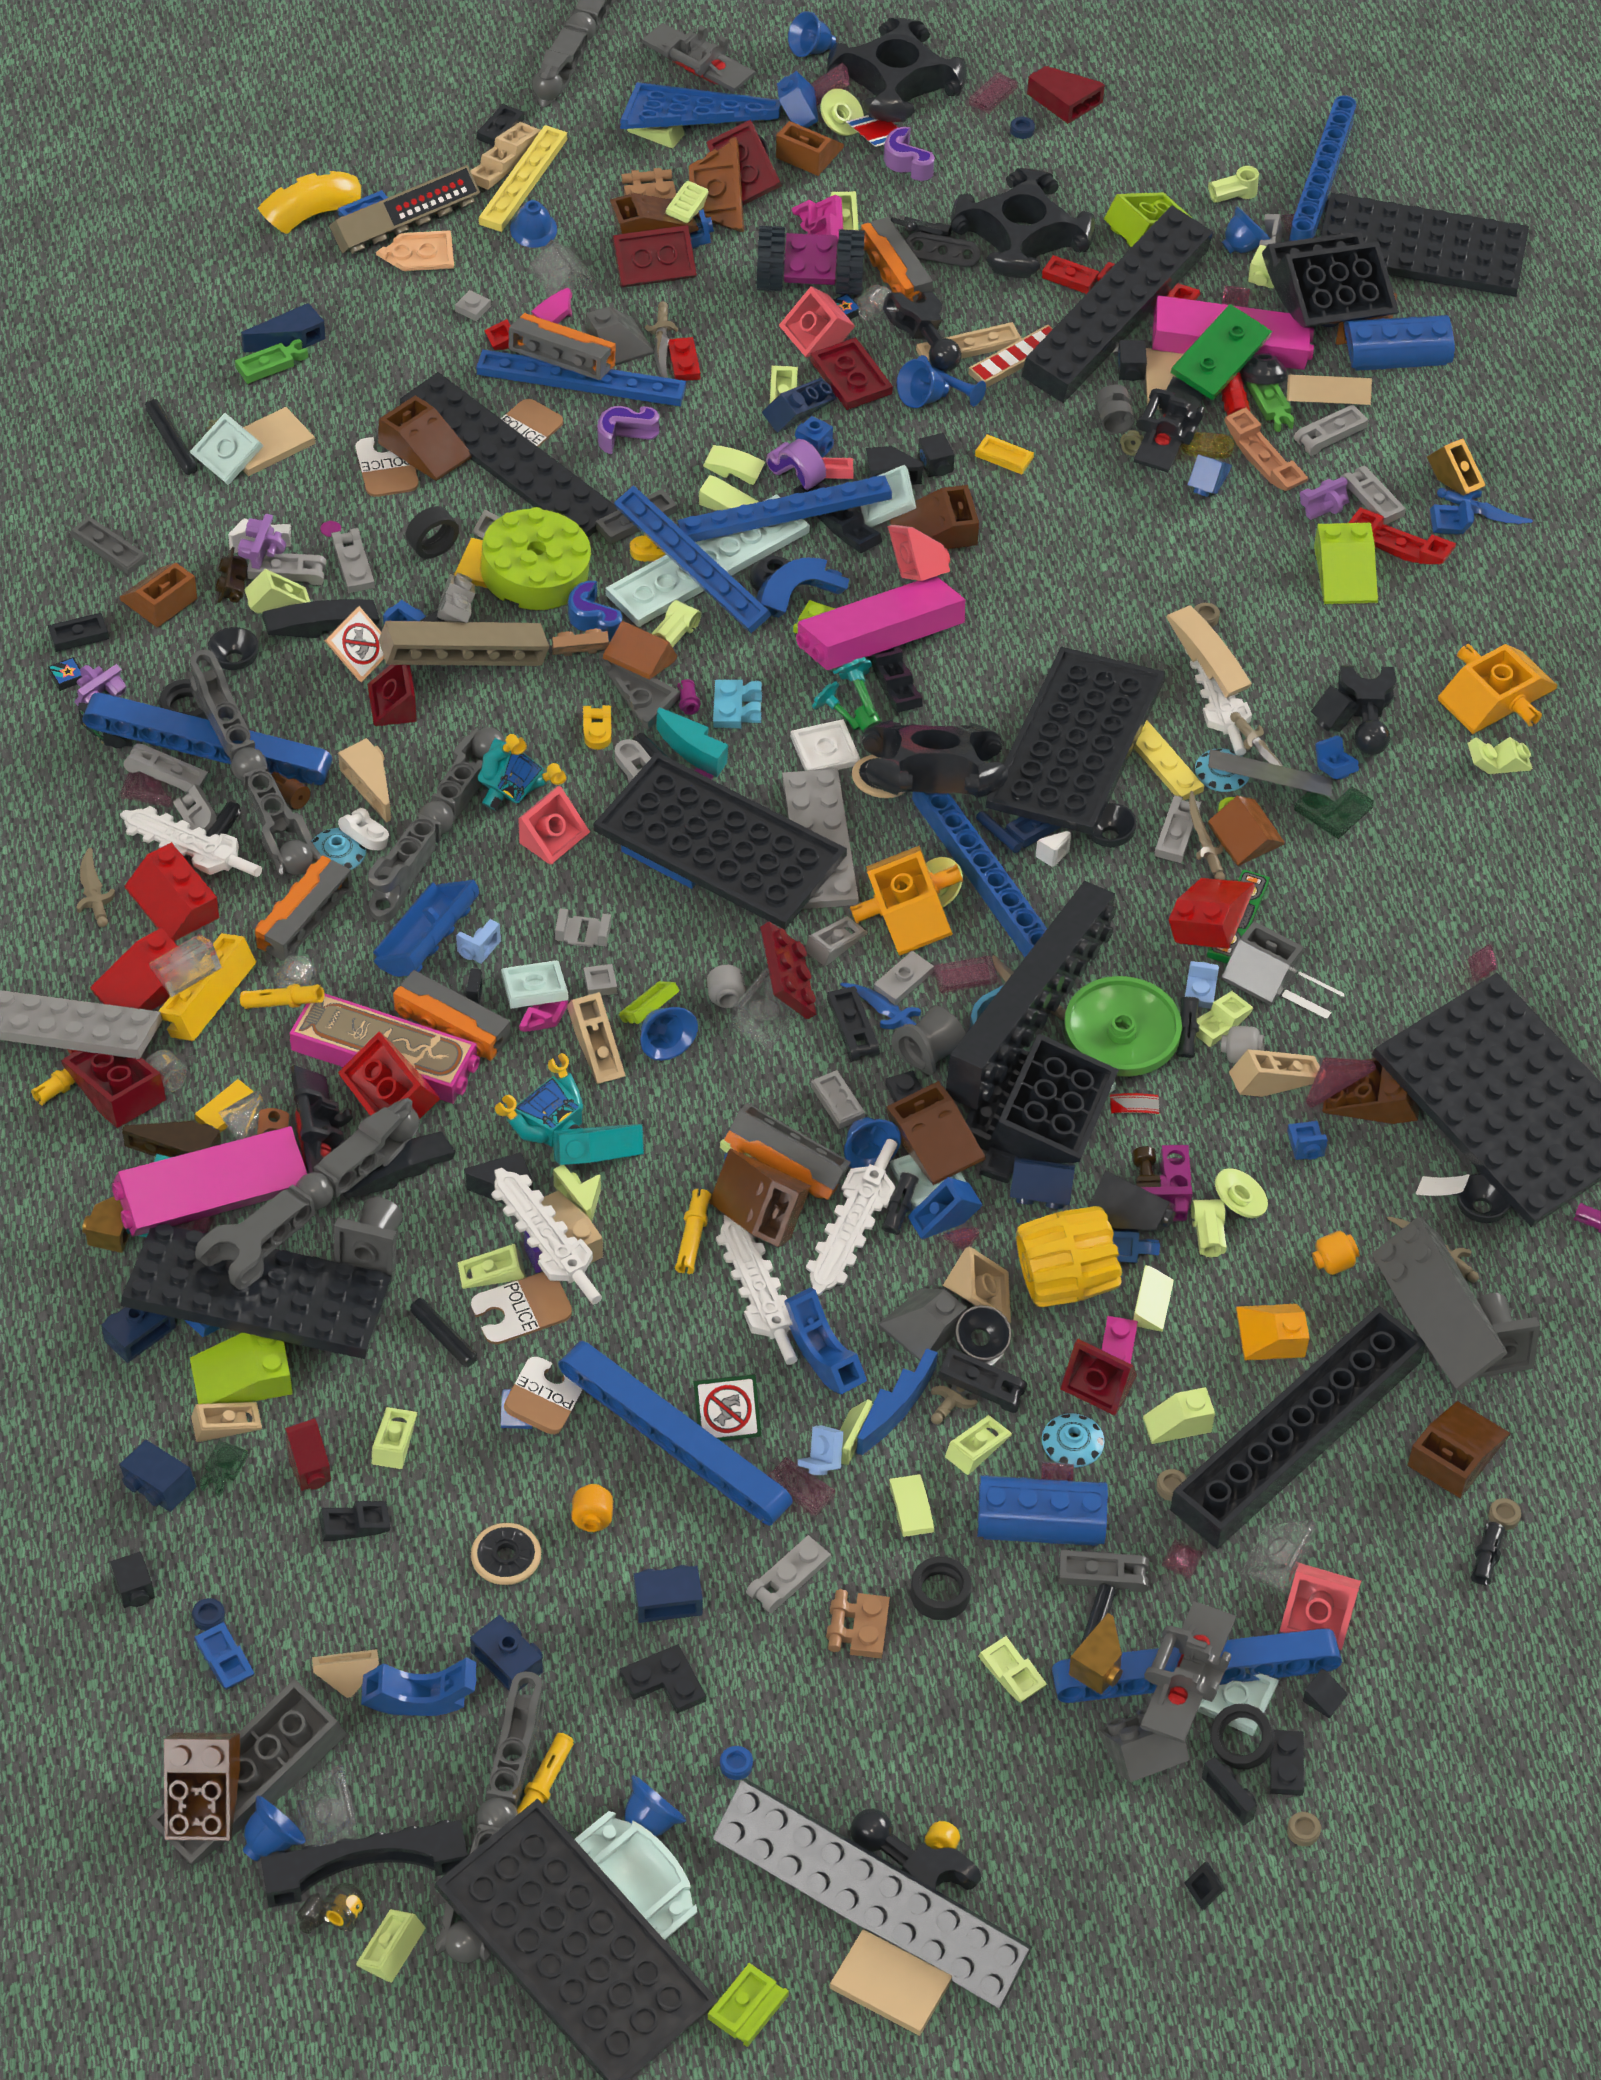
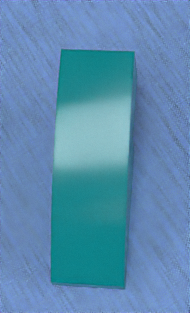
M658 708L656 729L669 746L695 767L718 777L727 764L728 744L709 737V727L663 708Z

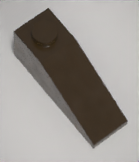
M194 1121L124 1125L122 1129L125 1147L155 1157L157 1154L176 1157L221 1145L220 1130L212 1125L200 1124Z

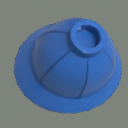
M804 11L797 15L792 21L788 32L790 49L798 57H806L809 54H821L827 49L831 50L836 43V37L831 34L828 26L820 21L813 12Z
M530 200L519 209L517 216L512 220L510 232L513 239L522 246L537 248L548 245L553 241L557 234V225L548 210L536 200Z
M1236 206L1235 215L1227 225L1225 231L1226 239L1222 241V244L1230 254L1234 251L1247 253L1259 247L1260 240H1271V238Z
M912 359L905 363L897 377L899 397L905 405L911 408H919L924 404L934 403L941 397H945L949 391V384L944 381L942 375L921 359Z
M681 1007L660 1008L650 1012L644 1019L641 1027L640 1042L643 1052L648 1057L660 1061L669 1060L682 1054L696 1038L698 1032L696 1017L690 1011Z
M870 1117L855 1121L850 1126L844 1146V1157L851 1162L849 1167L851 1169L868 1167L869 1164L874 1166L887 1139H892L897 1143V1147L891 1157L892 1159L901 1143V1132L898 1127L888 1120Z
M631 1776L633 1791L625 1808V1821L631 1824L632 1821L640 1824L656 1837L668 1831L674 1824L686 1822V1818L639 1777Z
M259 1795L256 1797V1811L248 1820L244 1832L247 1844L243 1847V1851L248 1857L258 1862L262 1856H268L275 1851H286L293 1845H302L306 1842L302 1831L293 1821Z

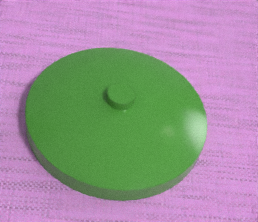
M1112 976L1090 982L1075 993L1069 1001L1065 1012L1064 1033L1070 1048L1119 1069L1117 1076H1138L1160 1068L1171 1059L1179 1046L1182 1020L1174 1001L1159 987L1134 977Z

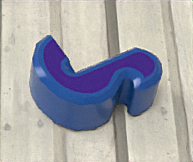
M588 580L579 583L570 592L568 599V618L571 625L581 631L589 629H601V632L607 631L608 640L611 641L622 622L621 611L595 603L597 598V581Z

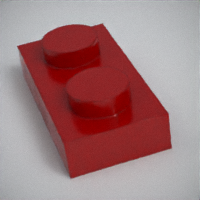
M1054 255L1042 270L1043 279L1085 294L1093 288L1099 275L1097 270Z
M693 337L669 339L668 351L674 379L683 381L701 380Z

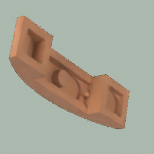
M1246 407L1225 417L1224 421L1241 452L1271 484L1281 490L1288 491L1308 481V477L1293 460L1287 463L1260 432L1261 423Z

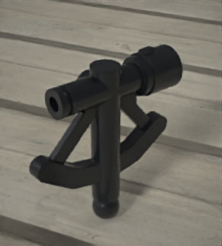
M891 217L893 223L906 227L908 231L931 233L945 237H951L952 234L951 225L940 222L933 224L910 217H905L904 220Z

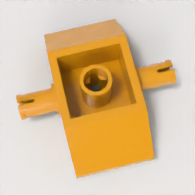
M1466 644V647L1463 646L1457 654V657L1466 665L1462 667L1440 693L1438 701L1472 734L1514 712L1531 727L1539 722L1542 713L1530 703L1554 691L1558 685L1521 650L1504 644L1481 656L1470 644Z
M920 846L866 866L875 894L872 899L850 906L856 923L878 914L883 916L899 956L953 935L938 894L941 889L963 882L957 864L933 874L929 872Z

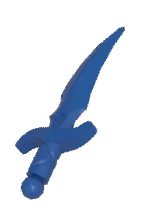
M1439 488L1437 491V495L1440 498L1445 497L1447 501L1458 505L1463 500H1470L1471 509L1475 514H1482L1492 520L1516 524L1533 522L1532 519L1510 514L1487 502L1483 503L1473 500L1481 497L1482 491L1480 490L1473 491L1465 496L1451 490L1447 491L1445 488Z
M840 983L845 988L855 986L859 996L872 1005L879 1014H884L891 1018L889 1020H881V1028L896 1029L906 1024H917L910 1017L920 1016L921 1010L919 1008L910 1007L901 1011L899 1006L890 1003L888 998L876 991L856 984Z

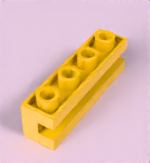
M221 933L158 1012L161 1013L162 1020L172 1022L167 1028L171 1038L194 1041L256 964V960L243 936Z

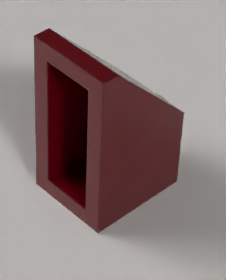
M314 1418L285 1428L289 1462L301 1491L319 1489L327 1482H330V1465L316 1419Z

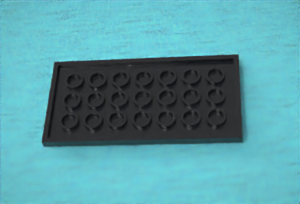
M1331 192L1321 237L1361 231L1364 243L1379 241L1388 275L1517 297L1529 226Z
M1060 647L1003 764L1008 772L1007 781L1003 787L988 795L986 808L1093 835L1163 686L1165 671Z
M658 752L653 755L593 823L594 831L770 921L784 930L847 856V848Z
M159 1224L156 1227L150 1228L121 1297V1306L365 1359L391 1284L392 1275L379 1270H371L347 1263L306 1256L288 1250L274 1249L264 1258L262 1276L247 1288L240 1290L233 1286L229 1279L228 1271L230 1265L234 1262L233 1260H222L213 1266H206L196 1259V1246L206 1233L173 1227L168 1224Z
M538 1798L435 1883L434 1888L603 2080H631L718 2002V1999Z

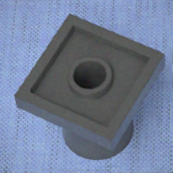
M374 1197L364 1202L359 1222L338 1218L334 1225V1262L379 1270L392 1275V1283L396 1275V1229L403 1221V1214L399 1207L390 1200Z
M1490 1293L1477 1298L1478 1303L1508 1353L1478 1377L1534 1369L1540 1331L1537 1317L1513 1321L1508 1299L1499 1293Z

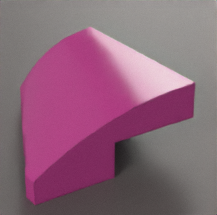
M835 194L818 203L808 200L792 208L793 214L801 217L802 222L800 226L804 231H807V234L836 235L838 245L839 229H843L841 197Z

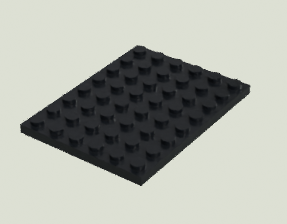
M1497 972L1380 1044L1372 1052V1056L1505 1200L1511 1204L1530 1227L1601 1181V1082Z

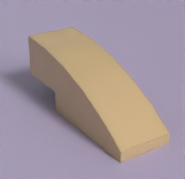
M1288 375L1287 401L1371 405L1372 378Z

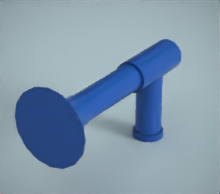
M925 355L917 358L926 361L931 368L937 370L950 387L965 393L970 398V404L973 407L983 399L986 391V383L984 381H979L977 384L963 382L934 368Z

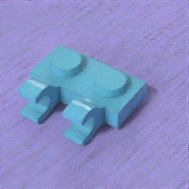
M715 680L713 727L741 729L742 722L761 723L760 702H762V682L751 681L743 686V680ZM742 702H750L742 707Z

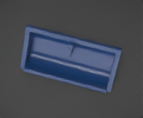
M1448 315L1351 320L1344 322L1351 367L1355 368L1356 371L1439 366L1453 362L1455 344L1451 321Z
M474 880L437 884V886L432 882L373 951L376 956L373 960L374 963L381 970L397 977L408 976L413 970L420 972L425 959L439 949L438 944L444 937H447L454 931L455 923L470 912V905L479 895V888Z
M980 1475L977 1537L989 1540L1092 1546L1105 1544L1108 1499L1107 1482Z

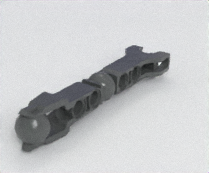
M615 0L578 1L574 14L568 18L565 27L562 28L551 48L546 49L541 68L533 77L532 89L538 97L540 106L546 107L551 104L568 86L572 73L588 46V41L595 36V32Z
M199 650L190 657V669L193 674L190 679L191 692L199 708L205 712L225 753L230 757L233 774L240 781H243L244 789H248L249 801L262 825V846L271 862L274 863L277 874L282 878L285 873L293 876L302 875L313 862H317L320 859L321 854L312 842V836L302 815L292 813L287 806L274 778L268 772L265 756L260 750L255 749L254 740L250 741V731L230 693L225 675L216 656L210 650ZM200 660H206L211 664V668L208 671L202 672L197 663ZM222 718H230L231 720H230V721H223V720H221V719H222ZM239 740L243 743L235 744L233 743V741ZM264 786L266 789L258 790L255 787ZM269 809H275V810H277L278 812H276V813H269V812H267V810H269ZM285 830L287 832H295L299 840H289L279 850L273 839L274 834L284 833Z
M477 726L472 729L470 735L464 737L454 749V764L439 783L437 793H433L431 801L421 807L416 819L411 822L385 858L380 857L376 860L368 873V885L370 888L375 889L369 902V912L372 918L378 921H390L404 904L410 885L435 851L436 842L439 843L441 835L452 828L456 817L462 813L477 790L482 787L483 784L478 781V775L482 768L483 755L489 751L494 738L506 742L501 731L494 727L479 729ZM472 752L480 759L476 763L467 762ZM383 900L390 902L389 908L385 910L378 909Z
M409 1098L402 1099L364 1119L360 1123L359 1129L352 1136L325 1156L314 1167V1172L303 1175L296 1183V1186L292 1184L289 1186V1189L281 1191L240 1224H226L213 1228L198 1242L195 1252L196 1259L206 1266H213L222 1260H233L234 1262L230 1265L228 1271L230 1283L240 1290L250 1286L262 1276L264 1258L301 1229L310 1218L315 1216L316 1210L325 1208L331 1202L332 1197H339V1194L351 1189L381 1165L387 1166L401 1152L405 1144L418 1132L420 1120L417 1112L412 1108V1100Z
M520 1672L512 1680L506 1703L504 1723L490 1775V1790H487V1800L481 1804L476 1814L478 1827L470 1854L518 1815L517 1803L522 1794L533 1748L539 1737L544 1718V1702L541 1699L543 1693L542 1680L533 1672ZM525 1683H530L535 1687L532 1695H520L518 1690ZM509 1755L520 1756V1758L515 1761H509L505 1759ZM504 1784L512 1786L508 1791L498 1790ZM447 1902L442 1920V1929L435 1944L437 1955L446 1951L453 1960L461 1964L472 1963L481 1957L486 1964L491 1958V1951L463 1920L455 1923L458 1914Z

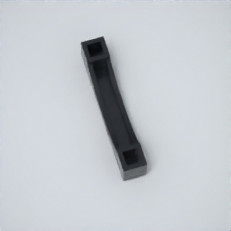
M442 1820L431 1826H409L399 1832L388 1834L377 1832L366 1838L356 1840L345 1838L338 1840L334 1844L324 1846L308 1845L297 1851H275L268 1856L260 1858L268 1908L302 1902L301 1895L309 1888L329 1876L350 1868L375 1863H407L432 1869L435 1871V1876L446 1875L468 1855L461 1820Z

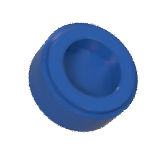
M732 1746L723 1751L720 1757V1769L727 1778L741 1780L751 1773L753 1757L749 1750L741 1746Z

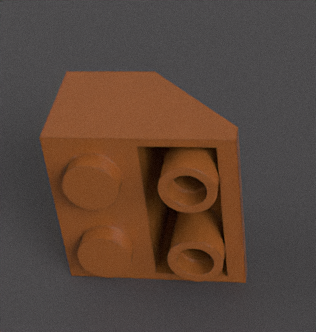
M791 121L776 135V158L817 176L823 172L844 148L843 143Z
M178 563L158 568L120 596V600L157 628L198 599L195 576Z

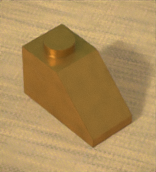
M1463 438L1445 445L1427 456L1437 480L1458 493L1466 495L1486 486Z
M114 1196L95 1204L91 1215H87L84 1219L82 1231L86 1234L87 1245L123 1253L130 1234L126 1232L127 1229H125L122 1223L121 1211H123L121 1202L120 1200L116 1201Z
M1106 1614L1071 1655L1069 1675L1101 1695L1109 1685L1113 1687L1117 1684L1123 1672L1121 1669V1648L1114 1617L1111 1614Z

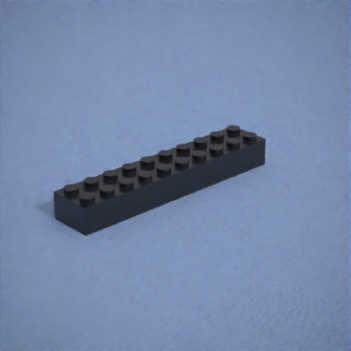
M1172 205L1027 355L1021 377L1064 403L1119 346V340H1124L1155 308L1157 296H1166L1208 252L1213 231Z
M1084 880L950 1054L946 1091L953 1100L977 1110L984 1100L988 1101L991 1098L995 1085L998 1082L1002 1083L1004 1081L1008 1068L1011 1064L1015 1065L1018 1062L1022 1049L1025 1046L1029 1047L1031 1045L1035 1032L1038 1029H1043L1050 1012H1055L1058 1009L1062 996L1064 994L1068 995L1071 992L1075 979L1083 976L1090 959L1095 960L1102 943H1107L1113 933V927L1110 925L1117 909L1114 906L1115 893Z
M1377 1306L1173 1490L1170 1511L1218 1549L1415 1369L1422 1361L1426 1344L1418 1335L1386 1310Z

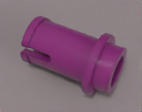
M685 679L681 681L682 686L680 683L677 684L681 699L679 707L685 714L693 715L699 711L701 701L696 696L694 682L690 679Z
M1580 1203L1575 1213L1574 1221L1599 1229L1598 1232L1601 1233V1211Z

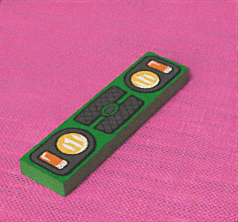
M1245 869L1242 870L1238 881L1255 883V889L1230 948L1209 947L1207 958L1228 964L1239 939L1253 923L1269 885L1270 877Z

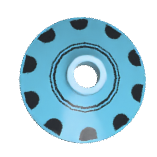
M1222 748L1212 749V750H1216V751H1220V752H1224V753H1229V754L1236 755V754H1235V751H1233V750L1222 749ZM1210 750L1203 753L1196 761L1195 773L1197 778L1206 787L1215 791H1235L1243 787L1250 778L1209 768Z
M340 828L325 830L312 840L321 856L324 855L331 861L333 860L351 870L356 868L366 855V848L342 832Z
M1069 1413L1055 1417L1046 1425L1042 1434V1445L1046 1454L1054 1462L1062 1466L1078 1468L1087 1466L1099 1458L1104 1448V1435L1101 1428L1092 1419L1084 1415ZM1069 1433H1076L1079 1436L1071 1437Z

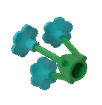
M865 657L858 658L833 671L834 675L839 673L840 679L853 681L863 705L854 711L855 718L840 705V701L834 696L839 686V683L836 681L825 686L822 692L815 697L812 707L817 709L827 704L832 710L836 709L851 724L853 730L860 728L863 733L869 727L882 722L873 707L864 684L866 681L864 675L870 672L871 661L866 660Z

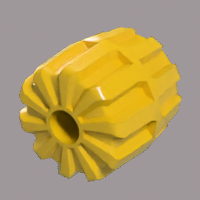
M1093 1206L1056 1212L1023 1223L1017 1227L1016 1244L1019 1261L1029 1295L1037 1307L1078 1302L1115 1290L1121 1286L1122 1280L1120 1276L1122 1275V1268L1117 1259L1119 1251L1118 1247L1113 1244L1114 1232L1103 1208Z

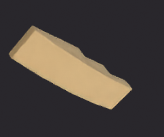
M519 122L497 136L494 147L482 154L481 164L470 171L477 186L489 190L502 180L519 162L541 130Z
M1191 605L1167 615L1166 618L1192 662L1198 660L1208 679H1215L1226 698L1249 689L1252 683L1234 655L1207 621Z

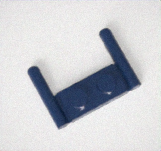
M980 811L976 815L977 821L1014 853L1019 852L1022 847L1026 848L1061 828L1060 826L1019 817L1007 824L1004 829L984 811Z

